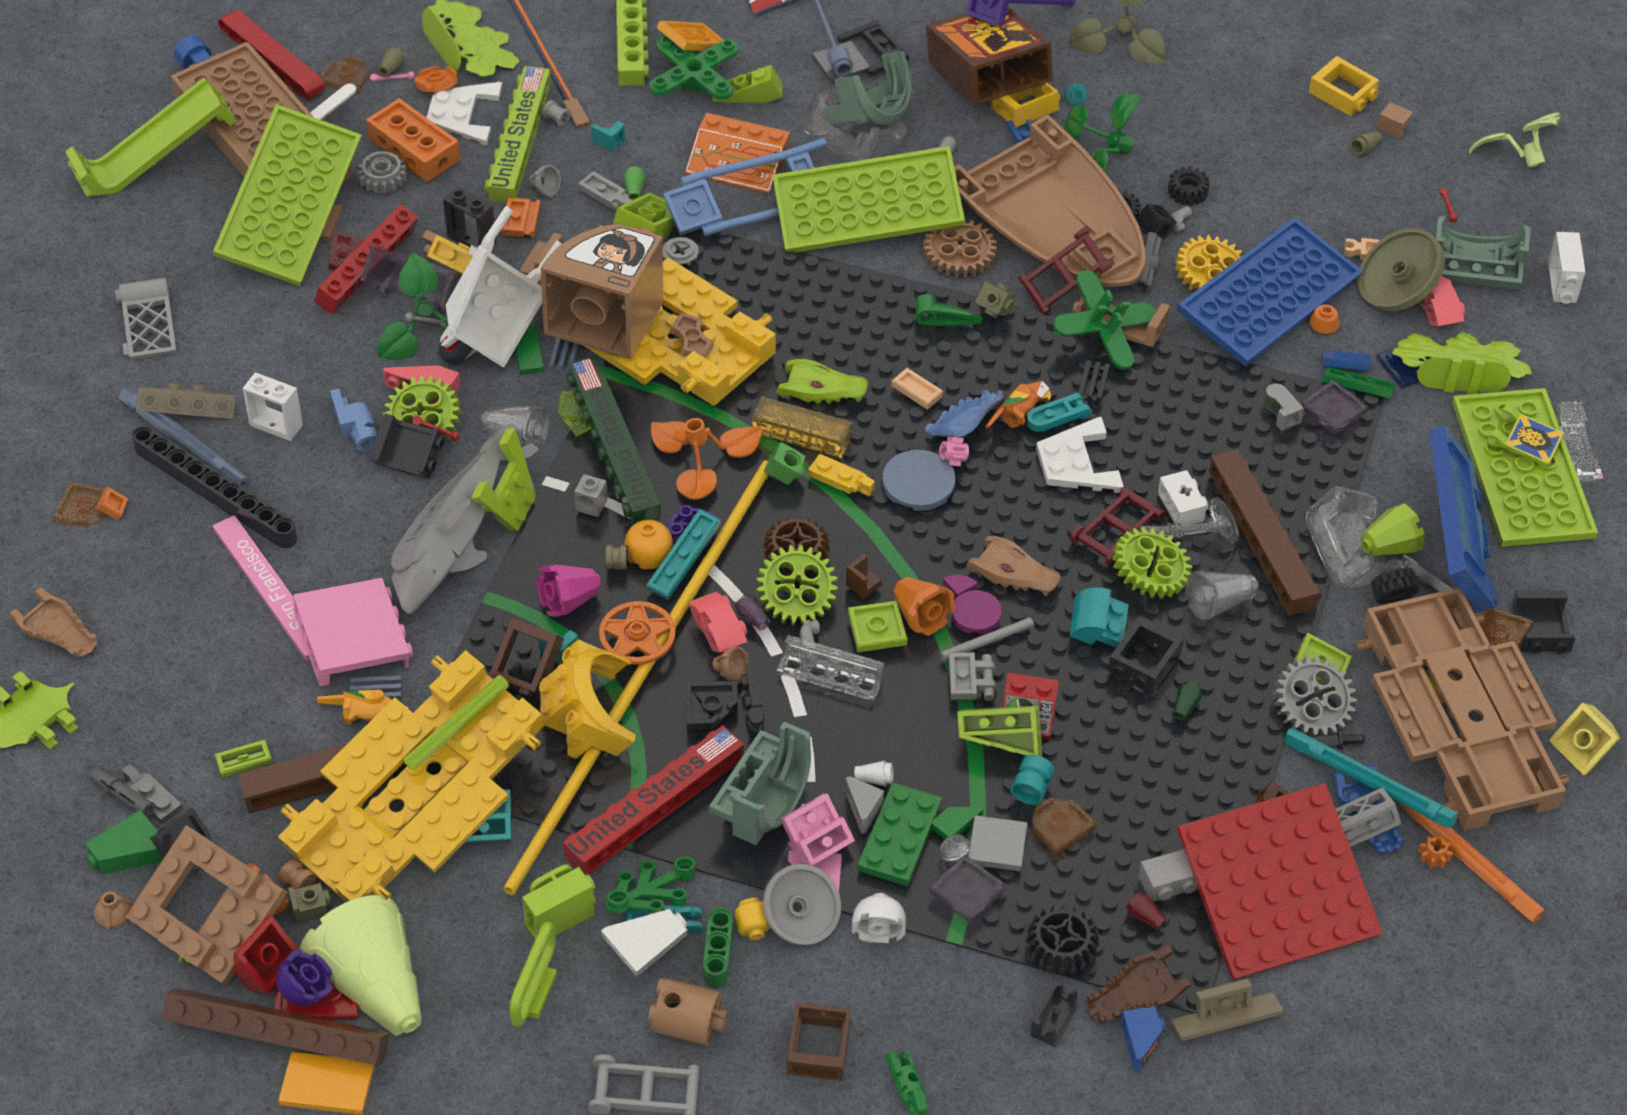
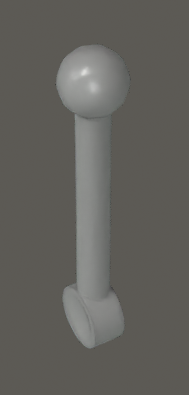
M410 312L405 315V319L408 322L416 320L440 324L443 327L447 324L443 320L414 316Z

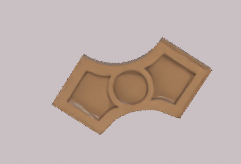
M681 312L671 327V333L678 336L683 342L682 356L687 357L692 351H695L704 358H707L713 349V342L701 332L703 319Z

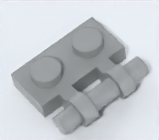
M949 653L951 700H976L977 691L984 693L986 701L994 700V693L996 692V682L993 680L995 663L992 662L991 655L985 654L982 656V661H975V653ZM976 673H981L983 679H976Z

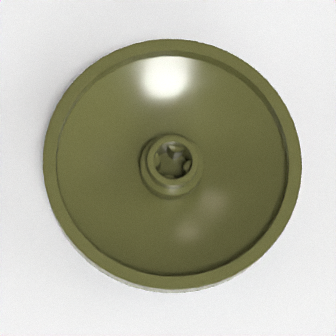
M1402 229L1387 235L1370 249L1360 265V269L1363 271L1357 279L1360 294L1372 307L1380 311H1400L1417 304L1439 282L1445 266L1444 250L1431 233L1422 229Z

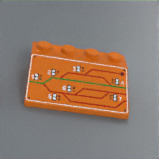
M706 113L699 126L685 174L690 175L699 171L790 149V132ZM785 160L708 178L707 180L770 194L774 185L773 175L779 174Z

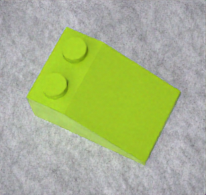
M647 193L617 207L613 224H621L635 229H649L656 235L662 236L663 239L675 225L665 200L651 193Z

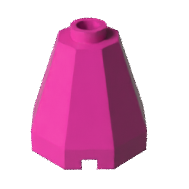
M564 565L539 567L538 572H542V576L536 579L540 603L543 607L548 606L550 611L546 612L549 616H562L570 613L598 594L599 587L601 586L600 576L593 569Z

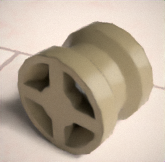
M611 544L606 545V569L619 567L626 570L627 545H621L620 547H614Z

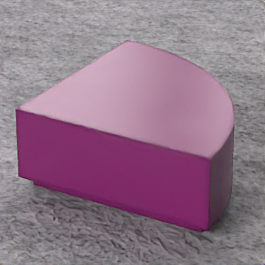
M964 575L946 576L943 578L942 583L953 592L955 598L967 591L976 590L978 586L975 580Z

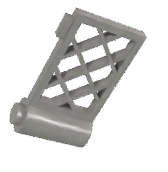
M166 277L119 284V289H116L115 293L117 303H122L127 338V343L123 344L124 357L134 360L177 353ZM165 304V308L160 313L152 310L156 305ZM138 308L142 310L137 317L128 313L129 309ZM147 314L155 317L149 325L141 321ZM160 321L168 325L162 332L154 328ZM136 325L144 328L139 335L131 332ZM149 332L157 335L152 342L144 339ZM162 339L171 343V347L160 348L156 345ZM139 343L147 346L144 351H133Z

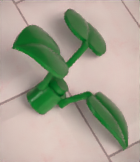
M1124 93L1116 98L1110 111V118L1113 120L1111 125L1117 130L1115 132L1106 134L1085 125L1088 111L1080 105L1074 106L1069 111L1063 129L1074 140L1080 136L1082 128L1107 138V144H1109L1110 148H1097L1095 153L1089 154L1105 172L1108 163L1107 152L1118 153L1120 151L1126 154L1133 147V138L1126 135L1127 132L1123 131L1122 128L1129 121L1142 96Z
M411 253L399 274L400 288L409 296L419 295L412 305L415 311L414 316L429 317L431 314H434L444 322H447L444 327L445 331L449 326L448 318L433 309L430 300L425 297V293H432L437 289L439 281L437 272L427 260ZM416 320L411 321L408 329L400 321L392 322L386 326L378 341V356L388 360L411 357L417 350L418 345L416 336L410 333L414 329Z

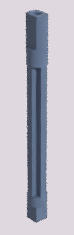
M122 388L118 398L184 450L241 487L246 488L250 480L246 475L165 413L137 411L138 393L132 388Z

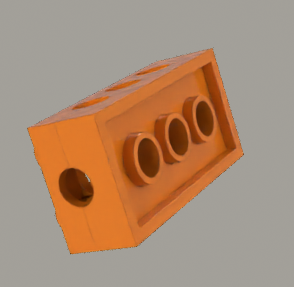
M400 98L366 119L368 139L385 152L398 155L399 160L403 159L404 165L426 182H429L460 161L459 141Z

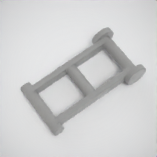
M602 1054L594 1057L593 1066L598 1069L595 1099L591 1100L588 1105V1110L592 1114H609L612 1108L696 1115L699 1066L690 1065L688 1069L619 1064L610 1055ZM609 1073L642 1076L640 1100L606 1097ZM654 1077L687 1079L685 1104L651 1101Z

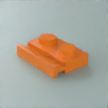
M508 198L506 206L512 209L513 213L501 229L502 236L524 237V235H531V238H534L541 208L540 200L530 202V199Z

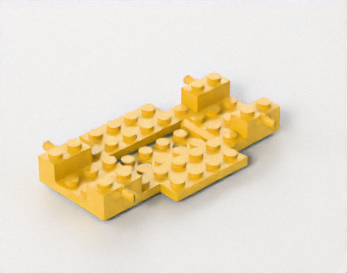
M667 258L663 261L662 305L678 315L682 312L703 319L701 329L704 331L702 333L713 342V349L708 357L704 358L695 351H692L687 357L682 356V340L680 338H668V335L671 334V327L678 318V315L669 314L663 310L662 306L631 360L585 346L644 385L661 372L679 383L685 393L691 391L715 406L776 353V334L765 327L772 321V317L767 313L758 321L751 319L742 312L737 313L732 319L727 317L738 307L736 299L670 258Z
M466 650L450 664H447L439 655L435 659L433 658L431 664L440 670L441 674L429 686L432 695L414 713L394 697L320 771L322 776L337 788L323 803L315 799L300 813L292 808L290 804H286V809L283 807L281 813L291 820L289 826L278 836L282 846L307 869L316 874V877L345 903L371 895H381L383 900H387L386 897L390 898L392 894L384 888L415 857L432 872L436 873L509 798L508 794L493 782L492 779L526 744L534 751L541 745V741L534 736L545 726L542 714L523 698L518 701L509 692L504 690L415 770H411L406 766L396 778L389 781L388 786L377 797L370 800L369 805L364 810L362 809L363 803L404 763V758L493 680L487 675L485 666ZM433 762L439 763L442 767L441 771L436 775H430L427 772L428 765ZM397 799L402 800L404 808L400 812H392L389 808L391 802Z

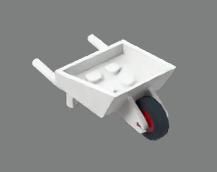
M505 206L484 237L479 247L471 245L469 254L473 257L446 303L449 326L440 338L439 355L442 360L449 364H459L478 351L504 368L542 304V286L537 284L541 279V266L562 243L556 240L538 268L526 276L492 254L496 236L513 213V210L508 206Z

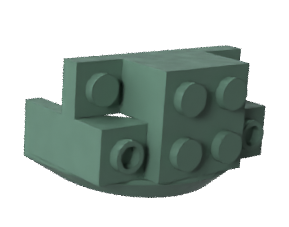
M783 722L780 727V738L760 730L710 804L709 812L732 822L734 836L757 845L764 833L782 825L780 818L795 810L803 794L811 765L810 733L787 722Z

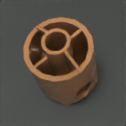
M672 979L659 980L656 995H659L657 1004L651 1005L648 1020L652 1021L650 1029L654 1033L704 1046H709L715 1031L723 1033L727 1023L728 1011L721 1009L722 993L720 991Z

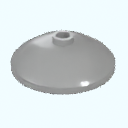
M795 864L781 869L770 879L764 891L763 910L770 928L781 939L795 945H812L827 938L837 926L841 914V899L836 885L825 872L811 865ZM793 903L799 906V912L793 910Z

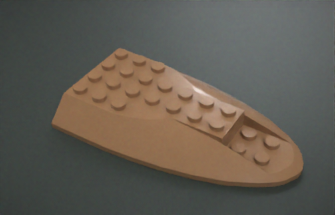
M1049 115L1030 124V137L968 172L960 164L954 167L960 197L997 231L1040 261L1045 263L1075 241L1074 235L1079 230L1089 226L1092 230L1089 235L1106 260L1112 259L1115 263L1107 272L1099 274L1097 271L1095 273L1101 285L1108 287L1127 286L1135 283L1140 278L1146 261L1145 246L1140 227L1132 211L1102 168ZM1084 243L1061 259L1075 278H1077L1081 271L1088 270L1097 264V261Z

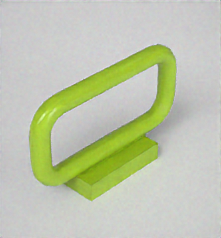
M545 922L541 926L510 1001V1020L514 1027L522 1026L527 1016L539 1020L556 979L557 969L548 967L556 944L555 927L552 922Z

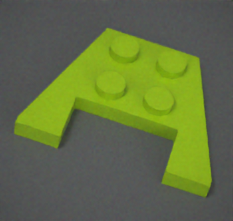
M507 428L499 442V446L509 463L495 491L492 490L488 481H480L471 499L475 503H481L482 509L486 512H492L495 515V519L509 531H518L535 500L536 493L516 429Z

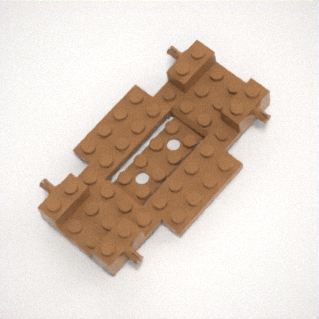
M1455 588L1368 608L1362 626L1367 639L1355 641L1354 646L1357 652L1371 648L1375 652L1381 666L1391 665L1392 670L1373 674L1371 679L1411 762L1432 757L1437 758L1446 776L1442 790L1448 803L1442 805L1457 812V820L1464 832L1488 826L1491 814L1527 805L1532 806L1535 814L1560 808L1566 793L1564 785L1569 784V778L1567 774L1558 776L1536 734L1539 731L1555 728L1557 721L1515 641L1491 646L1479 624L1484 622L1483 613L1474 614L1460 588ZM1423 665H1427L1429 668V675L1435 680L1439 688V695L1445 700L1450 710L1449 715L1455 720L1460 730L1461 738L1457 737L1423 669ZM1455 671L1462 676V679L1454 681L1448 677V673ZM1476 712L1482 716L1483 720L1480 722L1472 721L1468 714Z

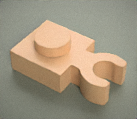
M1362 238L1361 242H1357L1354 239H1346L1344 256L1354 257L1359 255L1360 260L1363 261L1370 249L1380 240Z

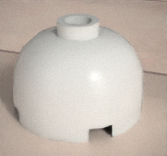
M877 893L861 900L854 909L852 933L855 934V931L859 933V939L862 941L889 943V938L897 936L896 941H898L905 935V911L898 901L886 894Z

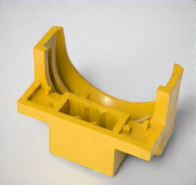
M577 640L563 652V664L559 665L557 669L540 682V711L544 725L567 734L566 742L568 756L577 759L591 746L618 756L635 742L636 734L614 721L603 709L592 686L591 672L613 680L615 674L627 664L630 665L631 662L625 657Z

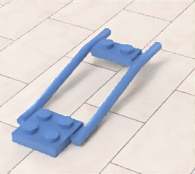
M825 138L782 152L723 165L681 177L680 180L683 187L663 194L679 235L702 228L703 235L706 237L727 229L779 217L778 208L723 221L706 179L783 160L787 161L790 172L815 168L808 152L827 146Z

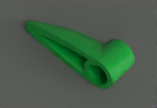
M928 294L920 295L915 300L916 320L921 325L957 326L980 324L982 322L981 316L960 307L936 303L935 298Z

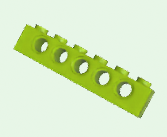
M616 0L619 86L645 85L644 78H649L648 64L644 65V63H648V50H644L648 49L647 36H643V34H647V21H643L647 20V9L642 6H646V0Z

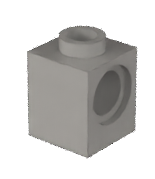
M584 474L574 491L575 510L599 517L608 500L606 480Z

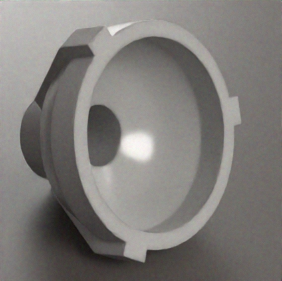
M553 165L540 167L530 176V186L536 188L545 198H553L558 193L561 185L559 169Z

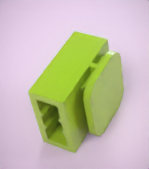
M566 864L544 874L531 884L530 893L523 896L522 900L525 926L534 939H536L541 926L545 922H552L555 927V933L558 935L595 915L594 904H596V899L593 895L595 884L588 874L584 875L579 867L573 870L570 865Z

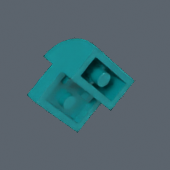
M1088 588L1082 590L1075 596L1069 636L1090 645L1098 640L1117 648L1125 636L1129 604L1111 598V590Z
M510 789L504 790L509 798L465 843L512 841Z

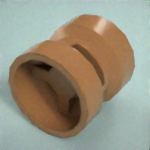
M295 859L288 861L282 867L278 876V880L282 884L291 886L294 890L314 885L317 878L316 874L309 869L304 870L303 865Z

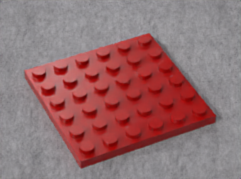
M1326 783L1193 821L1176 828L1232 981L1383 934Z

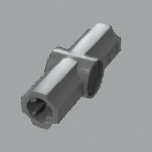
M1148 232V234L1142 236L1145 246V267L1140 278L1131 284V289L1137 293L1145 294L1150 292L1153 277L1156 275V269L1158 268V254L1162 238L1153 232Z

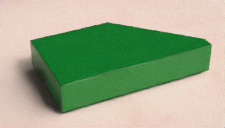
M948 807L933 820L931 829L950 843L974 823V816L983 815V808Z

